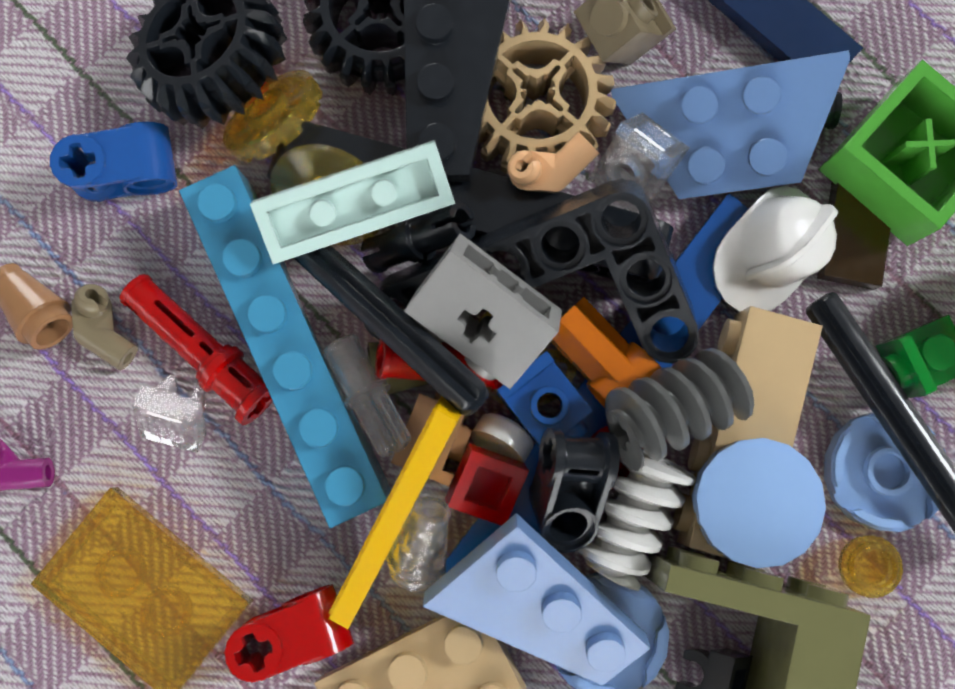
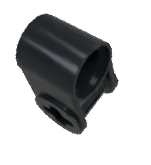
M547 428L543 433L536 471L529 488V499L541 536L560 553H570L585 548L594 540L598 533V525L609 491L614 486L619 471V444L613 433L599 432L595 438L566 436L560 428Z

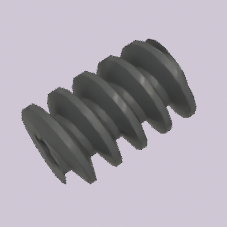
M708 348L699 351L693 358L678 360L672 368L666 367L656 370L650 378H637L633 380L628 388L617 387L612 389L606 396L605 416L609 433H613L617 438L622 461L630 470L639 471L644 466V455L641 448L653 460L660 461L667 455L666 441L674 449L684 450L690 443L689 433L695 439L703 441L712 434V425L719 430H726L734 424V415L740 420H747L752 416L755 404L753 390L737 363L726 353L715 348Z

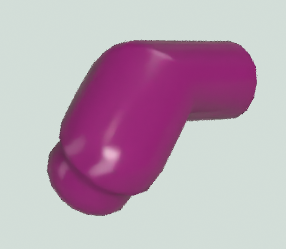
M0 439V491L50 487L53 484L55 469L49 457L20 460L6 443Z

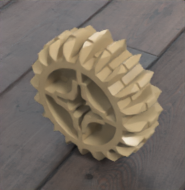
M545 18L539 22L537 32H529L527 25L520 19L515 25L514 37L511 38L503 31L489 94L494 84L498 82L505 88L504 95L512 104L508 108L507 118L501 124L494 116L487 99V108L479 143L485 142L481 149V158L485 162L494 159L499 153L503 155L501 171L505 174H508L507 164L509 159L518 151L557 153L578 131L597 150L598 143L595 137H606L611 124L605 117L613 114L616 101L614 98L607 96V94L614 87V78L612 75L600 74L604 70L606 62H603L599 55L587 57L592 44L588 36L580 39L575 44L570 42L572 29L569 27V24L561 28L558 35L549 33L550 26ZM543 64L546 66L539 69H532L524 65ZM568 78L575 84L582 100L583 113L578 120L568 112L570 105L560 95ZM547 93L546 104L541 100H537L532 105L528 104L525 107L526 96L536 100L540 95L544 96ZM539 129L549 133L552 137L533 139L523 137V135L530 130Z

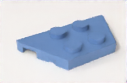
M847 50L611 89L612 98L616 101V105L679 199L801 183L849 64L850 53Z

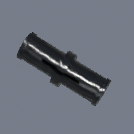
M456 201L455 204L428 215H420L399 222L396 228L376 236L367 237L362 242L361 252H367L377 247L380 249L378 252L362 257L363 262L369 270L378 274L408 261L422 263L430 260L436 255L437 250L450 246L460 233L469 240L475 236L476 225L471 224L460 229L457 226L473 220L474 215L465 203Z

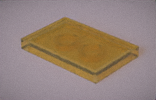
M119 487L109 488L31 583L35 589L153 689H183L254 601Z

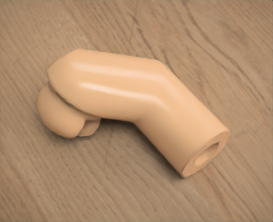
M578 131L557 153L526 150L516 152L508 161L507 173L513 185L521 190L556 193L563 190L600 153Z

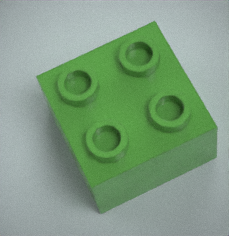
M923 59L885 94L818 169L835 185L839 183L891 228L890 232L906 246L940 230L955 213V86Z

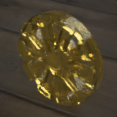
M294 70L277 76L278 81L267 82L261 89L264 100L252 97L245 103V115L238 112L232 115L223 133V144L239 161L250 163L254 157L257 160L267 158L277 152L276 146L282 142L286 146L298 137L303 131L300 125L304 121L311 122L321 106L318 100L322 99L323 91L308 71Z

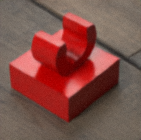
M468 443L445 497L447 506L502 526L509 519L529 470L523 462Z

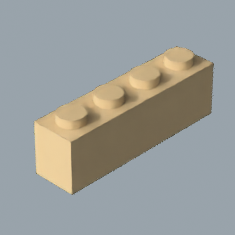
M749 306L735 314L734 320L729 318L726 320L719 337L717 350L726 353L745 374L753 390L755 405L752 416L747 420H740L734 415V424L730 428L719 430L712 425V434L703 441L694 439L689 454L688 469L695 471L694 476L696 478L699 470L712 453L735 441L767 438L788 444L793 448L822 325ZM694 483V485H691L689 495L682 493L686 498L682 508H675L673 529L679 530L677 542L693 549L724 557L707 543L700 531L701 528L697 522L696 513L693 510L692 493L695 486Z

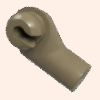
M85 284L79 287L74 294L71 304L74 338L81 346L120 371L125 369L135 358L138 347L114 331L112 303L107 291L97 284Z

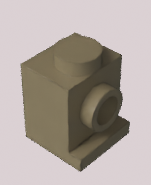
M587 0L574 11L575 16L603 62L631 65L676 30L675 25L659 0Z

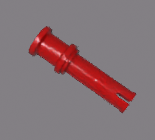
M139 275L125 286L119 296L120 302L132 310L197 371L196 379L198 380V385L205 392L214 391L236 411L235 419L242 426L253 422L270 406L273 401L263 378L243 361L244 353L237 346L230 344L223 346L187 311L183 310L158 287L149 275Z

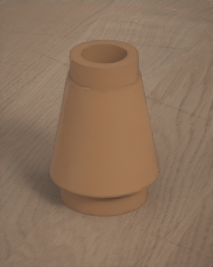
M10 263L0 267V308L17 340L24 344H30L37 350L50 348L62 341L73 328L69 303L29 273L22 270L18 264Z

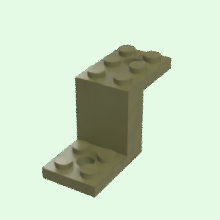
M668 545L666 556L648 553L652 566L648 575L643 576L663 591L758 615L750 656L753 657L745 689H856L871 615L847 606L849 594L826 588V585L793 576H788L786 586H783V577L734 561H728L726 571L718 570L719 561L707 558L704 554Z

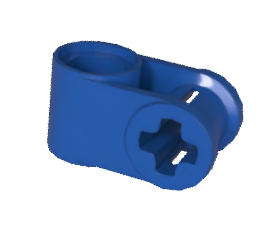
M134 122L115 129L85 134H72L62 138L55 144L50 154V167L53 175L62 184L71 187L81 198L91 202H102L133 195L161 194L169 192L178 186L169 128L162 123Z

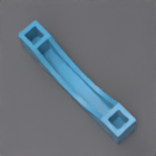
M233 165L179 190L329 528L331 529L384 504L391 492V488L370 442L358 423L322 351L290 278L285 262L273 264L250 206L253 200L259 199L253 185Z

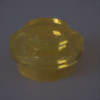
M872 535L856 537L844 546L839 556L838 568L844 584L851 591L861 596L879 598L888 595L898 586L902 579L903 564L901 556L890 542L881 537Z

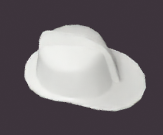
M781 186L768 189L757 198L746 213L726 233L716 249L712 269L715 287L723 301L739 312L749 306L772 311L783 303L808 276L819 272L831 260L836 249L837 239L833 220L837 216L838 210L831 204H820L816 200L810 199L801 190Z

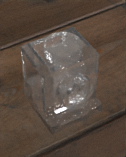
M641 113L620 123L615 131L617 135L588 179L597 186L617 179L632 180L643 188L650 203H652L690 147L647 115ZM623 163L632 168L634 177L621 168ZM620 200L610 204V206L635 213L639 212L636 206L628 201Z

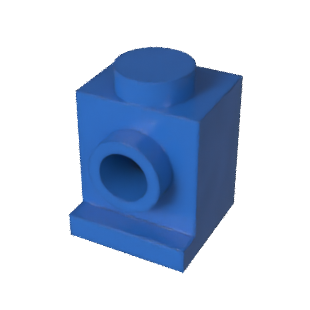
M547 351L535 359L511 389L503 385L496 391L498 397L528 432L538 447H540L541 438L547 428H560L566 436L582 437L589 431L583 419L593 412ZM552 394L558 398L561 407L557 416L546 418L539 413L537 402L540 396Z

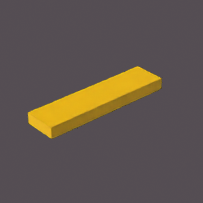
M441 396L427 419L328 613L330 614L329 619L346 629H349L462 415L443 396Z

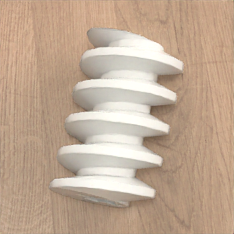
M642 449L644 466L639 471L630 470L620 457V462L630 472L627 477L617 476L613 488L619 494L616 499L607 498L603 511L608 516L605 521L600 520L595 542H591L585 548L578 550L592 569L612 582L636 591L640 590L641 585L634 575H648L652 566L645 553H658L663 545V541L654 530L667 531L671 530L674 519L664 507L682 508L686 498L674 484L689 486L694 485L696 477L683 467L666 458L660 461L653 460L644 449Z

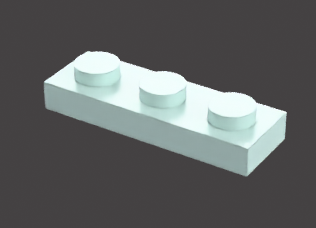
M433 140L253 200L250 206L273 264L453 205L455 201L436 143Z

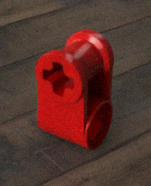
M333 584L304 593L281 604L280 607L254 616L245 622L243 626L235 630L228 639L224 652L226 665L230 672L242 681L251 683L263 681L299 665H308L330 657L354 644L350 629H346L329 619L330 614L328 613L337 597ZM254 637L258 642L269 640L272 645V649L265 655L264 659L260 652L250 654L247 650L246 645Z

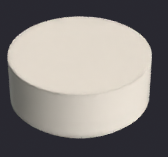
M495 413L483 414L471 434V439L476 446L523 463L534 446L531 436L524 428L511 419Z

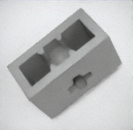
M460 233L416 290L404 312L411 316L439 343L445 341L464 355L466 363L476 374L487 380L497 379L507 388L511 389L559 332L562 309ZM482 309L492 315L491 317L486 315L480 322L471 316V314H478Z

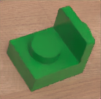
M949 315L934 319L876 345L881 359L908 398L931 394L937 391V386L955 379V326Z

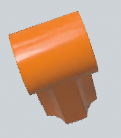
M585 297L561 317L559 332L551 341L559 352L588 380L586 383L587 388L604 408L606 396L612 389L617 387L628 388L633 380L641 377L650 378L656 370L662 368L639 345L634 342L627 343Z

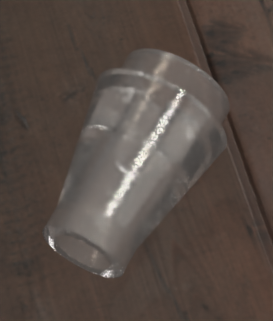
M431 496L417 499L411 515L401 529L386 558L391 578L397 585L406 590L415 592L426 591L446 573L448 523L451 509L443 500Z

